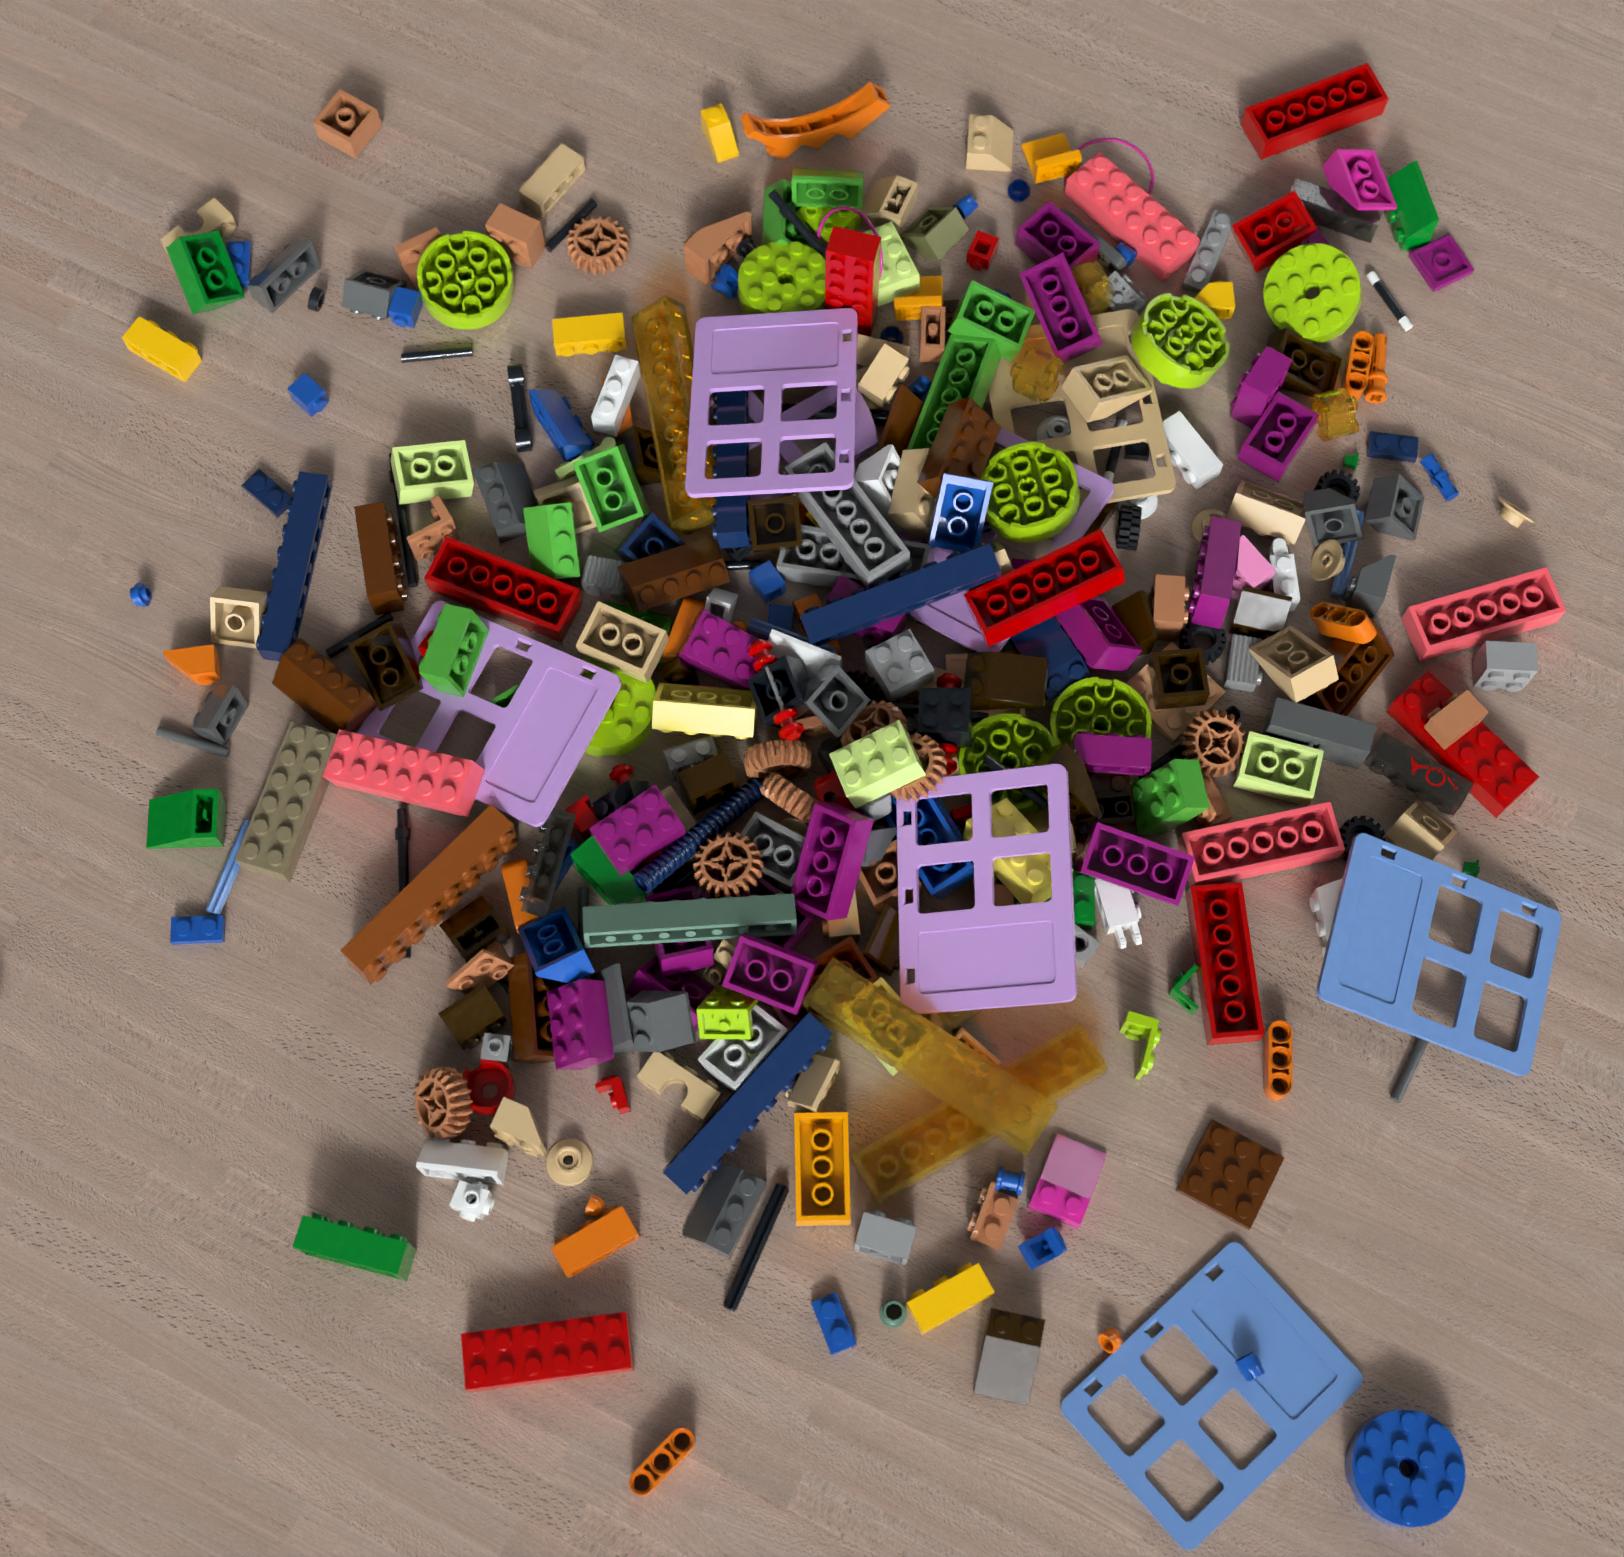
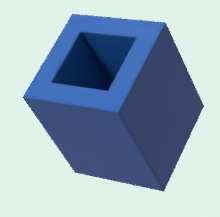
M402 287L396 288L388 309L392 323L400 327L408 326L415 328L423 306L420 292Z
M305 373L287 388L291 399L311 417L317 412H321L329 402L324 389Z
M770 560L765 563L756 564L749 572V583L765 605L786 593V582Z

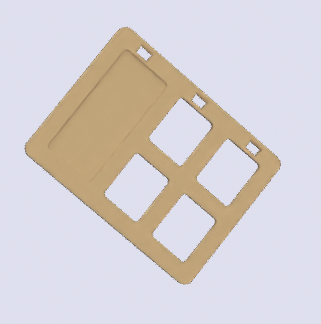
M1125 309L1091 315L1104 345L1062 365H1059L1041 324L1031 325L1022 349L1010 362L1001 357L988 391L993 420L1001 428L1015 434L1011 416L1013 408L1060 400L1064 401L1071 434L1032 442L1044 443L1047 447L1055 450L1059 449L1065 455L1074 454L1077 465L1097 474L1093 455L1095 450L1146 442L1149 447L1155 476L1148 479L1113 484L1114 493L1107 503L1171 493L1176 487V479L1151 373L1139 364L1128 336L1131 335L1132 326L1139 317L1138 313L1133 309ZM1128 355L1153 389L1152 393H1150L1152 404H1143L1142 398L1138 400L1142 423L1090 431L1086 420L1064 392L1062 385L1073 367ZM998 446L999 452L1005 449L1001 446ZM1164 456L1166 467H1158L1156 458ZM1084 488L1080 489L1079 508L1090 494V491Z

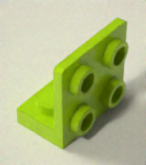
M801 207L796 214L803 223L817 233L824 216L834 208ZM838 210L827 218L820 236L829 242L833 226L848 227L856 231L860 227L861 216L850 210Z
M726 987L713 989L697 1008L700 1039H751L754 1036L751 1010L759 1000L734 990H728Z
M1128 1011L1122 1021L1119 1032L1124 1033L1125 1037L1131 1040L1140 1041V1038L1145 1039L1135 1079L1140 1080L1144 1074L1148 1075L1149 1070L1153 1067L1156 1054L1151 1053V1051L1159 1043L1162 1029L1158 1028L1159 1019Z

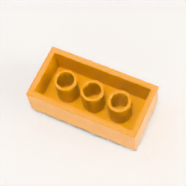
M848 1112L794 1113L796 1226L850 1225Z

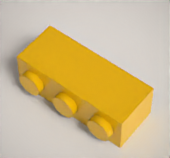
M623 312L552 319L556 356L569 357L574 354H595L603 351L618 352L627 349Z
M139 316L122 336L124 343L130 351L183 382L187 381L202 362L195 345L188 341L184 343L179 340L176 334L169 330L165 332L156 322L150 319L147 321Z
M969 1262L956 1270L958 1273L956 1276L948 1279L946 1275L933 1282L934 1288L924 1292L922 1288L909 1295L910 1301L906 1303V1307L921 1334L930 1331L993 1296L995 1292L979 1263L972 1266Z

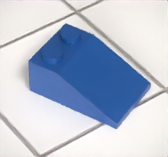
M943 472L926 537L928 546L968 552L972 546L979 544L993 481Z

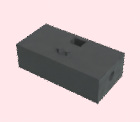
M1276 697L1267 714L1262 734L1323 750V760L1359 769L1370 753L1376 724Z

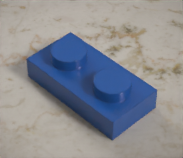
M227 242L226 250L241 287H246L251 280V242Z
M224 915L171 917L170 943L173 945L225 942L226 918Z
M837 1293L811 1302L831 1356L857 1345Z

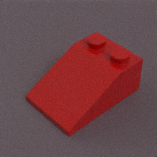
M1295 190L1231 225L1233 237L1255 274L1274 264L1284 253L1298 246L1317 230L1316 225Z

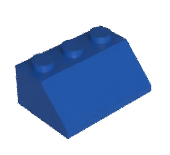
M532 389L528 391L535 417L564 462H571L584 451L593 450L592 446L595 443L591 435L583 432V424L577 414L572 415L570 412L571 406L565 396L561 397L557 390Z
M565 906L518 928L537 977L572 983L584 979L595 972Z

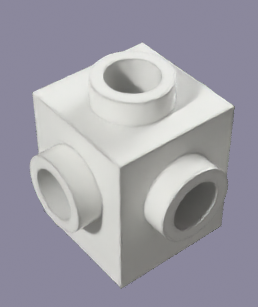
M459 1180L449 1206L453 1210L460 1212L459 1217L474 1222L476 1218L483 1220L485 1214L490 1215L495 1200L492 1199L493 1194L487 1190L488 1185L475 1180L472 1184Z

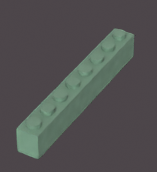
M785 893L764 896L751 895L748 897L727 896L716 899L699 898L684 901L671 900L668 902L647 901L636 904L620 903L617 905L583 907L585 948L740 938L745 932L756 937L796 935L797 926L794 894Z

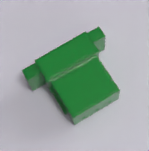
M1359 453L1354 456L1345 455L1343 467H1350L1356 471L1357 465H1359L1358 460L1360 462V459H1358Z
M1479 860L1473 863L1464 862L1463 873L1477 878L1480 871Z

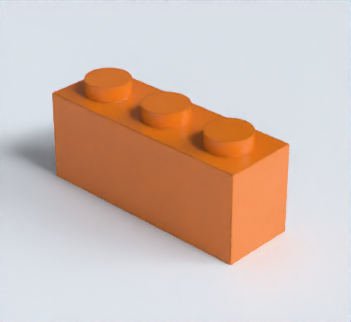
M615 1205L602 1212V1218L595 1222L592 1219L588 1220L578 1227L579 1231L570 1236L567 1233L554 1241L556 1245L551 1247L568 1279L640 1238L623 1206L617 1208Z

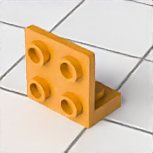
M1064 133L1022 144L1021 148L1035 184L1072 175L1080 168L1081 153L1079 149L1071 150Z
M920 276L919 291L894 298L896 321L920 320L922 306L943 307L942 276Z

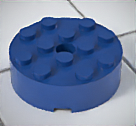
M1394 1410L1382 1413L1363 1423L1349 1442L1345 1457L1347 1482L1358 1504L1376 1520L1390 1526L1402 1528L1427 1526L1444 1518L1458 1503L1465 1484L1463 1454L1451 1432L1435 1418L1414 1410ZM1401 1461H1405L1409 1467L1410 1473L1406 1477L1399 1470Z

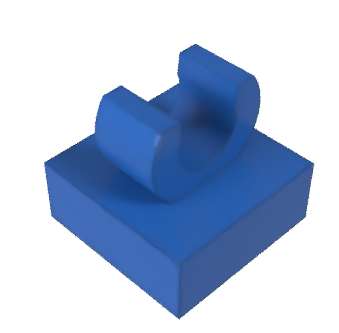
M730 264L722 265L720 272L715 273L714 276L717 278V281L712 283L711 287L716 292H722L727 298H735L738 290V273Z
M919 375L908 389L925 403L932 381L925 376Z

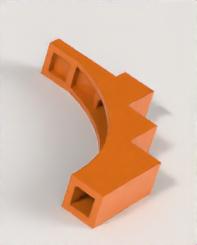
M868 82L848 98L811 114L786 119H764L746 112L740 119L744 126L743 131L747 137L762 142L765 145L766 151L771 156L785 160L803 144L818 150L836 134L852 139L890 108L891 105L884 89L872 82Z

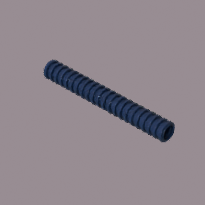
M750 778L747 783L739 787L737 791L733 792L731 796L727 797L726 800L708 813L705 818H702L694 827L686 831V834L674 841L672 845L668 846L667 849L663 850L661 854L648 863L645 868L637 872L633 878L636 886L641 891L650 893L653 888H656L658 884H661L664 879L674 873L680 865H683L691 856L700 851V845L706 846L707 838L711 840L715 838L717 833H721L734 820H737L739 816L743 815L745 811L757 803L760 798H763L764 795L760 791L762 783L757 779Z

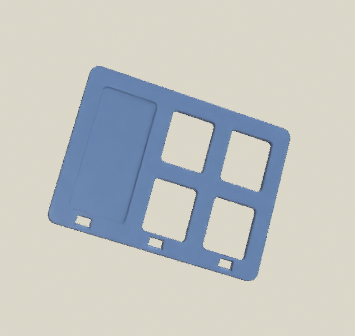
M1361 833L1352 839L1316 992L1318 997L1327 1003L1513 1075H1527L1532 1066L1561 926V916L1555 909L1366 833ZM1382 848L1394 853L1392 859L1381 855ZM1453 877L1464 881L1462 888L1451 884ZM1440 886L1479 902V910L1469 954L1429 938V930ZM1522 905L1534 909L1532 916L1521 912ZM1500 910L1539 926V934L1529 978L1493 965L1490 962V954ZM1424 958L1463 974L1461 992L1452 1028L1414 1014L1412 1011ZM1485 982L1519 995L1524 999L1513 1052L1474 1036L1475 1023Z
M1232 1242L1226 1245L1137 1329L1119 1349L1112 1353L1064 1398L1060 1409L1065 1418L1176 1543L1185 1550H1193L1362 1385L1363 1377L1351 1361L1241 1244ZM1218 1265L1223 1272L1212 1282L1206 1274L1214 1266ZM1158 1321V1324L1163 1329L1152 1339L1145 1332ZM1172 1326H1177L1217 1370L1216 1375L1185 1405H1180L1140 1360L1141 1355ZM1254 1351L1265 1373L1251 1381H1246L1235 1361ZM1119 1376H1125L1164 1419V1425L1132 1456L1125 1455L1087 1411V1407ZM1097 1379L1102 1387L1090 1397L1084 1389ZM1230 1389L1236 1390L1275 1433V1439L1243 1470H1239L1198 1424L1199 1419ZM1177 1440H1183L1223 1485L1222 1491L1190 1522L1183 1520L1145 1476L1146 1470Z

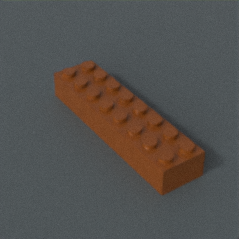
M490 804L340 950L348 964L370 985L375 981H380L394 962L398 963L404 958L407 948L412 944H418L424 938V932L431 926L434 927L440 923L444 917L443 914L450 907H456L462 900V895L468 889H474L479 884L480 878L487 871L491 872L499 863L498 860L505 853L509 854L515 849L518 838L513 823Z

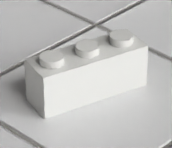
M615 355L591 415L595 431L617 437L640 378L638 361Z
M1180 411L1162 421L1172 465L1180 469L1184 480L1188 484H1192L1197 490L1220 475L1223 464Z

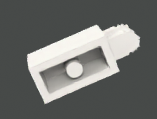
M1278 537L1273 540L1272 546L1269 548L1267 561L1276 572L1267 592L1292 597L1289 611H1295L1300 601V592L1294 554H1288L1286 541Z
M1095 879V899L1106 935L1114 933L1119 948L1123 949L1127 948V941L1123 930L1130 929L1133 942L1136 945L1142 944V937L1138 927L1141 910L1138 903L1134 904L1131 895L1134 892Z

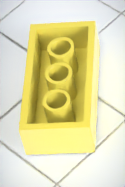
M659 682L653 700L652 729H658L663 733L682 731L688 735L705 733L712 737L729 735L737 739L753 738L758 708L751 690Z
M1007 797L992 806V835L994 838L1039 833ZM972 818L966 821L962 837L964 841L971 840L973 837ZM1049 853L995 859L993 863L994 874L1021 904L1044 902L1052 897L1051 859Z

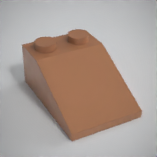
M748 211L701 228L694 235H690L684 242L686 271L708 286L716 278L714 275L720 272L722 265H728L738 255L736 248L739 243L746 238H752L751 213Z

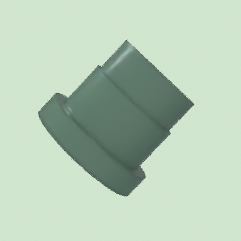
M888 1300L881 1306L880 1319L884 1325L896 1328L905 1322L907 1310L902 1302ZM895 1305L899 1307L901 1317L896 1320L888 1318L886 1309L889 1306Z

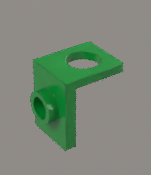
M1196 964L1187 973L1182 970L1172 981L1175 986L1169 993L1191 1015L1196 1012L1199 1006L1180 989L1198 970L1199 966Z

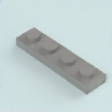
M1217 209L1214 210L1184 279L1182 288L1199 294L1210 282L1232 230L1231 225L1235 223L1237 216Z

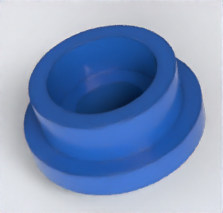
M139 582L130 589V596L136 606L146 607L150 605L152 592L148 586Z

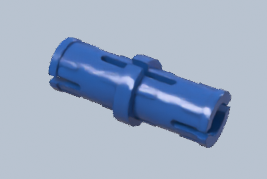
M1433 453L1420 461V464H1422L1431 478L1430 482L1432 485H1436L1446 502L1460 494L1449 479L1448 471L1443 470Z

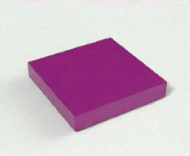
M1450 234L1410 252L1408 256L1433 292L1473 274L1475 270Z

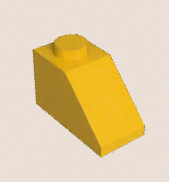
M722 103L700 110L701 127L717 163L739 156L732 127Z
M1215 281L1208 283L1194 298L1210 308L1219 319H1232L1236 307L1233 282Z

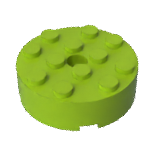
M463 231V233L450 236L446 234L432 242L419 260L417 278L421 298L427 311L440 323L461 330L479 329L498 320L510 306L514 294L511 263L505 250L492 238L473 231Z
M790 241V244L771 242L759 246L746 256L739 269L738 299L741 311L744 315L825 310L826 260L816 250L800 242Z
M1311 243L1297 246L1278 258L1267 274L1263 298L1266 311L1278 331L1288 328L1303 338L1319 344L1338 337L1352 325L1361 307L1362 285L1355 265L1346 254L1330 245ZM1311 290L1320 292L1314 299L1307 298Z
M1166 293L1155 297L1139 315L1131 329V343L1139 364L1162 384H1168L1177 388L1193 389L1206 384L1224 364L1230 349V344L1226 342L1224 335L1226 329L1220 319L1206 305L1187 295L1176 297L1172 296L1171 293Z
M1025 442L1003 449L991 458L988 467L981 476L982 480L993 481L985 519L997 534L1011 541L1033 543L1049 539L1060 533L1071 523L1079 508L1080 489L1076 471L1071 460L1059 449L1055 450L1047 447L1044 443Z
M588 657L582 659L616 674L621 680V688L612 702L613 705L608 709L585 753L597 757L621 756L635 750L646 741L653 731V700L656 691L652 679L650 678L647 684ZM584 669L582 676L592 680L596 673Z
M1091 677L1075 682L1060 694L1054 704L1048 724V731L1053 736L1056 745L1066 742L1072 746L1074 734L1082 731H1089L1094 733V735L1116 733L1120 737L1143 735L1145 738H1150L1152 719L1145 701L1132 687L1116 679L1108 680ZM1095 726L1102 727L1104 731L1095 730L1094 728ZM1087 772L1088 775H1091V774H1102V773Z
M1013 713L993 715L978 722L972 728L971 747L960 748L957 775L993 771L982 763L988 754L1000 764L1010 763L1014 765L1013 769L1025 768L1044 749L1056 746V743L1051 733L1037 721L1035 723L1030 719L1022 717L1020 714ZM1030 786L1048 800L1047 794L1039 786ZM1016 788L996 790L991 794L992 806L1007 797L1023 816L1040 809L1037 804ZM964 794L968 801L972 804V795Z

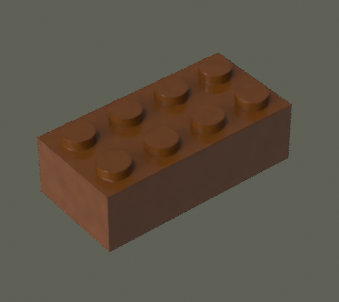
M971 398L949 403L917 483L936 499L943 472L981 479L1001 426Z
M384 501L355 506L366 593L376 615L404 611V601H408V596L402 579H405L403 566L399 561L401 549L399 542L396 540L398 529L396 521L393 520L392 511L386 509Z

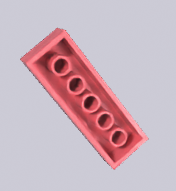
M1101 152L1097 153L1067 178L1064 195L1119 244L1123 242L1137 251L1136 259L1162 282L1167 280L1195 256L1200 239Z
M1547 567L1410 606L1401 620L1419 662H1423L1484 644L1485 641H1495L1556 623L1566 612V609Z
M339 729L322 777L336 786L469 818L485 770L472 760Z
M1331 802L1181 833L1177 841L1179 851L1195 856L1188 877L1189 886L1222 884L1338 859L1345 850Z

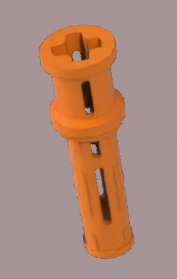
M1383 333L1373 335L1374 346L1367 383L1368 391L1365 393V400L1373 404L1383 403L1387 399L1385 384L1388 382V376L1385 373L1388 336Z

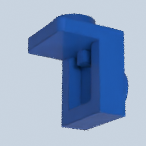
M1054 1226L1018 1246L1031 1271L1067 1251L1063 1237Z

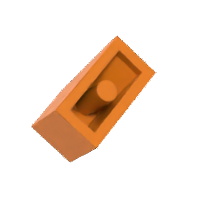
M214 644L163 651L164 657L169 664L195 684L207 686L221 681L220 654Z

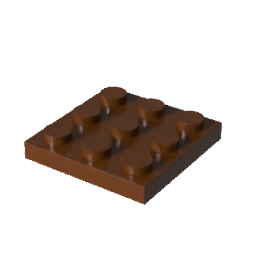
M1212 1119L1176 1191L1249 1230L1285 1157Z

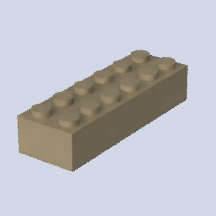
M293 721L290 722L235 858V861L242 869L290 883L330 782L322 776L337 734Z

